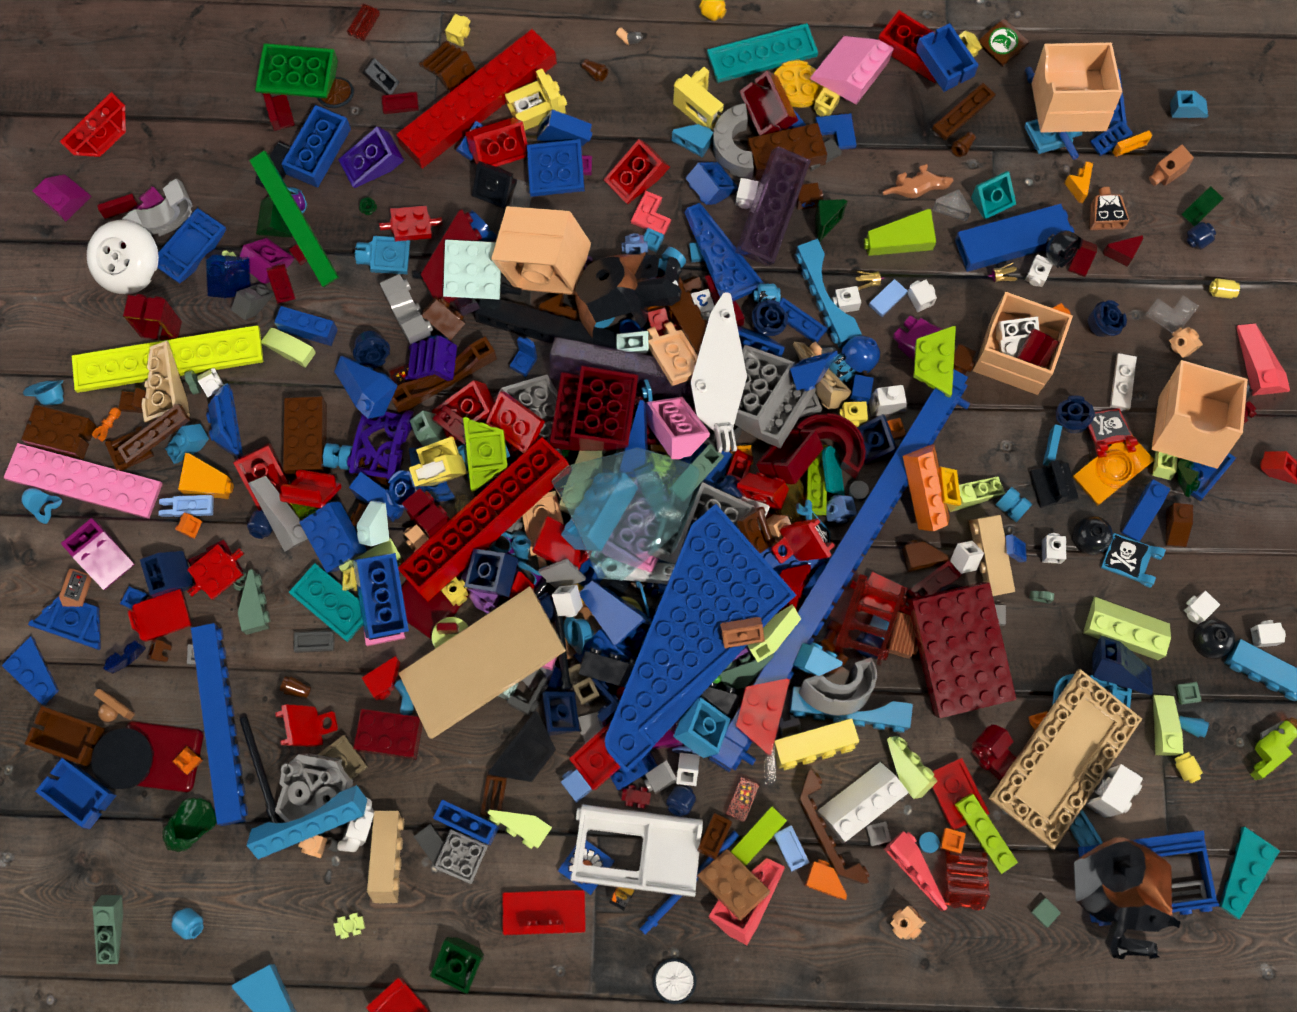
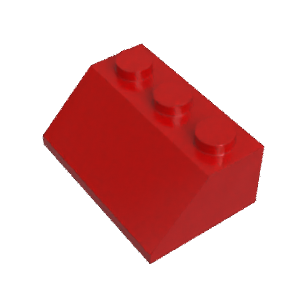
M515 117L465 132L469 150L476 164L483 162L497 167L528 157V144L523 121Z

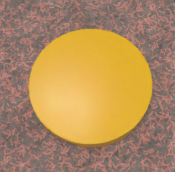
M794 60L783 63L774 72L778 76L792 107L803 108L815 104L824 86L810 79L816 69L805 61Z

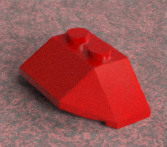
M111 92L60 143L75 156H102L126 132L125 105Z

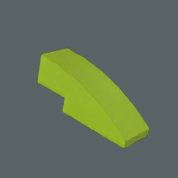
M771 807L733 848L731 853L746 866L787 820Z

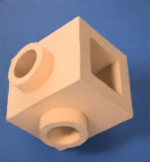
M1190 327L1185 329L1179 328L1172 334L1174 337L1169 340L1173 351L1177 354L1179 353L1182 358L1191 355L1203 345L1198 339V333L1194 329H1190Z
M907 906L904 910L900 909L893 915L892 918L894 920L890 924L894 927L892 929L893 932L900 939H915L922 932L920 928L926 921L912 906Z

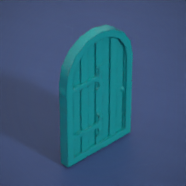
M827 446L822 452L826 491L835 495L845 496L839 455L835 448Z

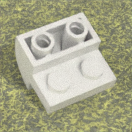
M1038 317L999 321L996 327V340L999 341V351L1006 355L1017 357L1032 329L1039 330Z

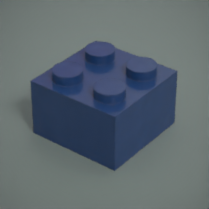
M473 549L464 587L481 593L509 597L518 558L506 553Z

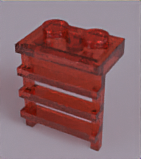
M945 850L947 889L943 900L946 906L952 908L965 907L972 910L985 909L990 898L987 854L982 853V858L950 855V851ZM951 863L982 866V869L951 866ZM951 874L983 877V880L951 877Z

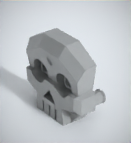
M305 753L298 754L290 763L284 764L281 767L279 783L282 786L275 812L285 822H290L322 807L328 802L326 800L327 795L330 796L331 800L339 792L351 788L353 780L344 771L341 764L342 759Z

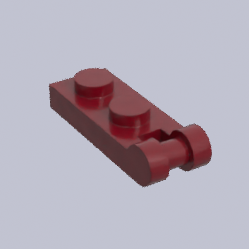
M443 405L440 413L435 415L432 421L466 446L463 418L446 405ZM446 416H449L450 419H449V421L446 423V422L444 421V418H445Z
M949 560L906 593L909 597L912 596L913 598L921 597L918 592L920 589H923L926 595L934 594L941 587L952 584L962 575Z

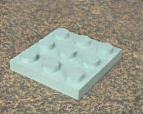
M445 240L443 297L500 299L501 271L491 260L496 242Z

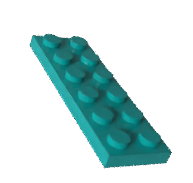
M808 23L707 49V55L717 83L777 68L789 61H803L818 57V50Z

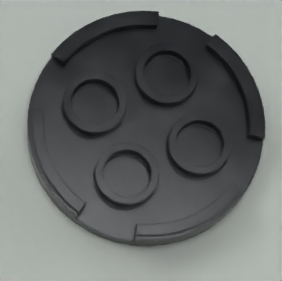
M120 728L105 734L97 742L92 753L91 764L96 778L105 786L114 789H129L137 786L150 773L154 756L152 744L145 735L129 728Z

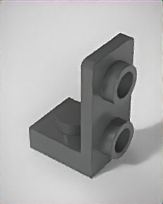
M543 677L529 704H526L527 700L519 695L516 697L510 695L507 701L508 705L528 716L531 712L534 713L540 704L538 702L539 697L543 695V692H547L549 688L547 684L548 679Z

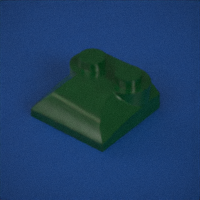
M446 937L430 977L468 994L479 966L483 961L484 954L480 948L457 937Z

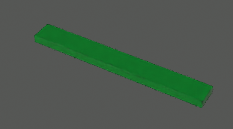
M266 151L261 152L249 161L322 287H326L337 280L339 276Z

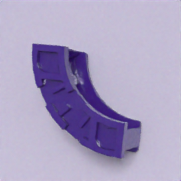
M406 410L404 414L386 411L384 416L369 419L361 413V420L356 431L351 456L349 455L347 460V466L350 467L349 473L359 474L362 472L365 475L390 479L394 473L400 471L403 450H400L403 442H406L412 430L410 420L413 418L414 411ZM385 428L387 436L393 439V441L383 443L376 451L368 437L372 433ZM386 449L391 450L389 454H386L383 451ZM361 457H366L365 465L369 464L373 458L370 469L359 467ZM379 464L388 471L376 470L377 465Z

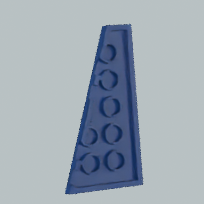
M701 203L686 209L684 213L720 298L723 293L727 292L731 294L733 302L753 293L754 290H757L759 284H764Z

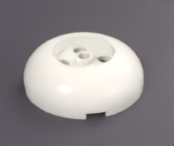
M115 220L102 225L92 235L87 247V264L93 278L104 289L117 294H133L141 291L151 282L150 279L158 267V250L152 235L147 229L133 221ZM121 243L126 244L125 249L121 248Z

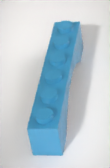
M818 239L797 246L795 260L797 264L801 265L802 275L810 284L809 290L811 295H815L817 299V308L820 312L822 311L824 323L832 332L831 338L833 343H837L840 349L851 338L862 335L855 318L839 309L827 294L822 279V263L825 253Z
M794 686L792 688L789 713H794V717L805 718V715L813 716V719L818 721H825V718L833 719L834 723L852 719L854 726L865 727V724L873 725L874 729L884 730L885 727L893 728L892 731L904 733L911 726L913 704L892 701L875 710L857 711L849 715L837 716L826 714L813 708L800 696L799 691L801 687Z
M357 785L339 792L322 807L302 818L285 823L267 822L251 829L247 847L257 859L268 856L364 816L367 798Z

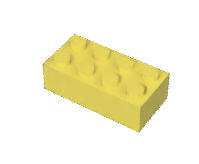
M848 719L775 740L772 750L778 769L783 767L785 771L795 768L797 763L800 762L803 765L815 762L814 760H817V757H822L823 760L833 757L838 751H841V754L851 752L859 743L853 720Z

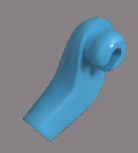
M400 679L394 685L402 698L400 714L411 716L414 705L402 679Z

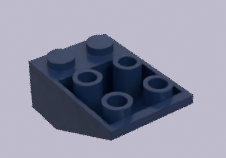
M1101 636L1092 653L1093 677L1101 681L1117 684L1120 687L1136 690L1139 693L1152 695L1151 668L1120 641Z

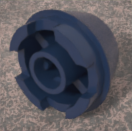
M767 300L755 306L752 312V326L757 333L764 336H776L784 331L788 322L787 311L783 310L779 302Z
M1115 301L1099 302L1090 313L1088 325L1095 335L1099 337L1116 336L1126 326V314L1121 313L1117 307L1119 304Z
M365 331L356 337L353 357L360 365H371V368H376L386 362V357L390 355V345L378 332Z
M1069 396L1067 400L1062 403L1060 402L1056 409V419L1068 433H1081L1094 420V408L1082 396Z

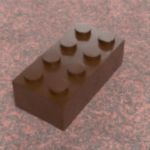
M818 123L748 138L747 150L752 151L753 171L756 180L809 169L812 165L820 164L822 166L826 164L827 151Z
M323 397L284 398L283 471L288 477H296L297 470L326 474V467L323 466V452L327 443V403Z

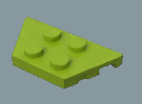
M956 326L918 338L915 343L913 377L921 382H925L933 389L936 388L942 391L946 397L950 398L953 387Z
M463 417L471 491H475L508 468L505 435L502 429L490 427L482 422L479 423L470 420V418Z

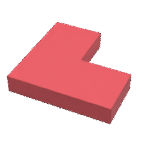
M645 191L631 219V224L646 230L650 228L665 236L671 219L656 213L662 202V197Z

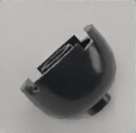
M1066 230L1052 234L1046 242L1048 243L1046 246L1048 260L1057 268L1066 266L1075 257L1073 252L1076 248L1080 250L1083 239L1077 234Z
M1098 516L1083 518L1075 525L1072 539L1079 551L1094 556L1101 554L1109 548L1113 540V531L1111 525L1105 519Z
M1207 620L1199 624L1193 633L1195 649L1206 658L1219 659L1228 655L1234 648L1236 641L1232 628L1221 620Z

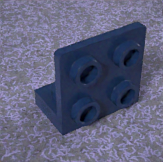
M593 678L592 682L599 695L608 704L603 706L597 715L599 724L603 729L613 719L620 699L615 694L610 695V692L607 690L609 688L604 681H598Z

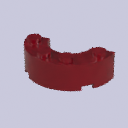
M830 413L826 415L816 414L803 420L796 429H799V431L802 429L816 430L819 439H830L836 442L843 452V462L840 468L856 479L866 455L864 439L859 429L848 419Z
M991 724L987 726L972 743L973 750L971 752L980 760L978 764L983 769L989 770L1000 781L1017 758L1008 749L1013 743L1010 734L1006 729L998 725Z

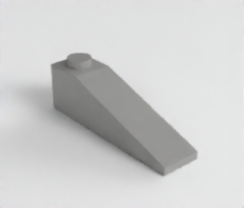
M266 476L248 483L284 552L308 540L299 523L301 520L287 502L280 501V493Z

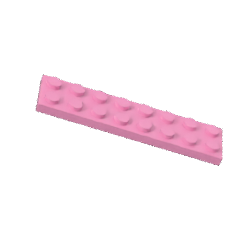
M17 443L4 475V479L7 481L150 519L162 487L160 481L117 471L116 469Z

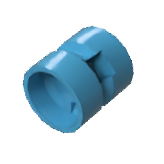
M668 247L662 254V259L659 258L658 276L665 275L669 257L676 258L681 268L686 264L685 257L675 248Z
M326 443L323 452V466L326 468H337L339 466L340 469L349 470L350 467L347 466V460L349 455L351 456L353 446L342 445L340 447L338 444Z
M1011 487L997 502L996 506L1003 512L1007 511L1008 516L1017 522L1032 506V503L1025 497L1020 498V493Z

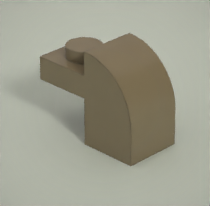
M580 663L569 668L570 684H573V690L580 704L584 705L600 697L592 679L579 674Z

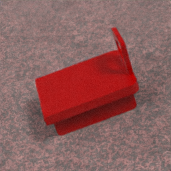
M297 470V478L290 485L283 484L281 486L282 492L279 497L280 501L287 502L291 509L297 504L322 508L342 487L341 483L335 482L333 475Z
M547 516L532 549L533 553L553 564L568 559L579 570L581 564L590 558L592 550L574 549L561 536L565 525Z
M811 519L783 526L780 529L783 538L773 545L771 550L778 562L782 564L793 554L799 561L829 558L832 555L830 550L835 545L833 542L824 543L815 528L820 523V520ZM780 545L785 546L787 550L786 555L783 557L778 553Z
M181 589L134 604L132 611H127L132 629L138 632L140 639L145 642L192 626Z
M285 704L282 705V711L275 713L276 717L284 718L287 739L280 741L281 745L317 747L323 744L322 735L338 730L334 711L318 716L317 709L314 706ZM327 717L332 720V725L329 729L323 726V721Z

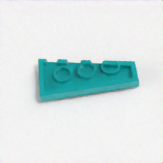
M1246 827L1241 828L1240 840L1236 845V854L1233 863H1231L1230 875L1225 884L1219 905L1221 909L1236 919L1241 918L1280 850Z

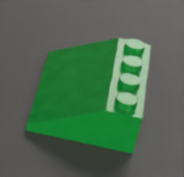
M263 44L255 89L256 93L327 98L336 77L338 59L335 50Z

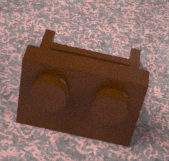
M448 41L443 42L437 50L423 62L419 63L420 67L440 77L449 92L453 91L477 71L468 53L465 50L462 51L459 47L456 48L453 44L450 45Z

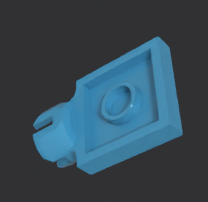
M1038 119L1025 123V129L1038 154L1066 147L1058 132H1040ZM1067 132L1073 143V138L1081 136L1082 132Z
M373 236L372 242H358L356 244L355 259L357 264L369 265L370 271L375 273L408 275L410 240L395 242L394 237Z

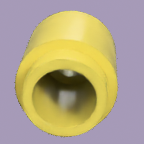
M1216 278L1214 282H1211L1209 291L1213 297L1232 299L1238 296L1240 284L1234 280Z
M1190 752L1174 758L1176 761L1175 765L1184 782L1189 781L1191 784L1201 779L1200 775L1203 772Z

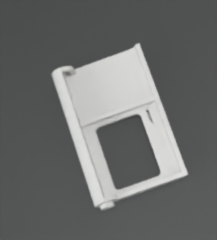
M582 804V808L577 809L576 820H580L571 881L695 897L699 852L697 850L702 835V819ZM597 830L641 836L643 838L640 869L635 872L584 865L583 855L587 831Z

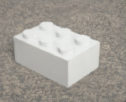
M1122 764L1110 768L1085 806L1104 818L1120 815L1123 812L1126 813L1132 805L1130 800L1133 795L1136 796L1142 788L1140 783L1143 778Z

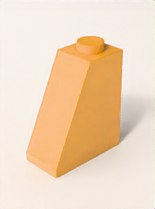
M185 453L178 490L183 495H212L214 498L229 499L230 493L233 492L234 488L232 480L224 473L195 456Z

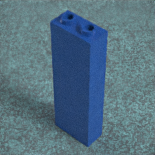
M1061 204L960 231L955 238V242L966 271L969 272L1044 251L1048 244L1046 243L1047 239L1052 234L1064 230L1074 233V229L1068 222L1066 210L1063 209Z

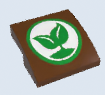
M1003 19L979 40V43L994 59L1004 66L1014 55L1017 56L1029 44V41L1006 19Z

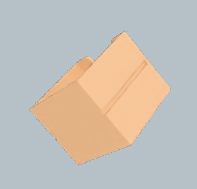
M1112 43L1044 44L1032 81L1040 132L1107 131L1122 94Z
M506 206L491 260L513 287L522 288V290L575 295L576 286L584 272L583 269L587 261L591 242L570 211Z
M1005 292L992 315L972 371L1038 395L1053 375L1073 316ZM1038 317L1039 331L1060 342L1045 368L1001 353L999 351V341L996 340L998 322Z
M1181 360L1158 398L1152 450L1218 469L1243 434L1248 379Z

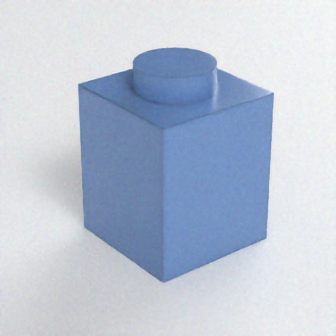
M577 769L574 772L570 770L562 776L564 779L561 781L562 785L576 803L592 791V788Z

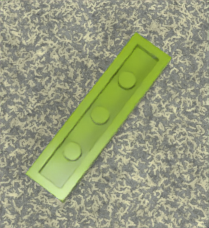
M823 450L808 467L807 500L812 502V511L815 515H827V491L822 459Z
M970 793L954 804L1000 874H1003L1018 863L974 794Z

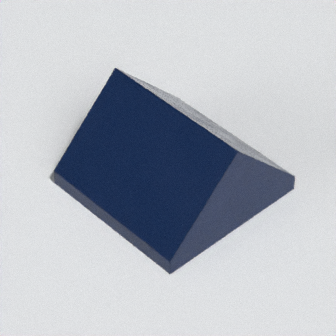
M885 414L858 427L864 439L866 450L865 464H871L894 456L897 448Z
M543 692L549 736L580 731L575 692Z

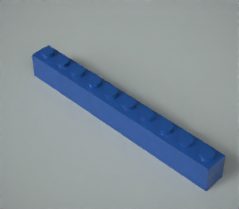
M215 623L192 627L191 634L217 825L225 826L246 821L245 816L248 815V808L246 803H243L245 787L240 782L242 766L238 764L237 760L240 750L238 744H235L234 736H237V729L235 724H232L234 709L233 705H230L229 697L232 696V693L226 681V678H229L227 666H224L226 651L221 645V640L224 639L223 631Z

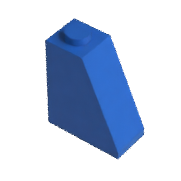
M552 109L539 125L537 140L559 142L581 139V145L583 146L591 140L592 124Z
M362 472L358 474L349 488L354 496L367 506L373 500L386 503L387 519L394 522L395 519H399L403 514V509L390 505L387 500L386 490Z

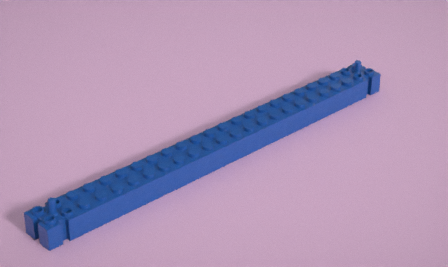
M953 369L951 398L946 397L945 393L936 388L933 390L815 583L816 585H814L798 611L801 620L774 652V657L764 667L754 685L792 678L794 672L791 670L792 668H798L793 663L802 643L811 645L814 641L812 635H818L825 623L821 620H827L834 608L832 602L836 604L844 591L841 587H847L854 575L851 571L856 572L864 557L861 554H867L874 542L871 538L876 539L883 524H885L891 514L892 508L896 506L908 486L903 456L933 444L956 404L964 409L969 407L970 403L961 398L968 386L965 384L968 379L967 376ZM740 708L727 728L719 753L709 758V761L728 773L731 769L736 770L741 760L751 765L756 761L755 757L746 753L752 741L736 728Z

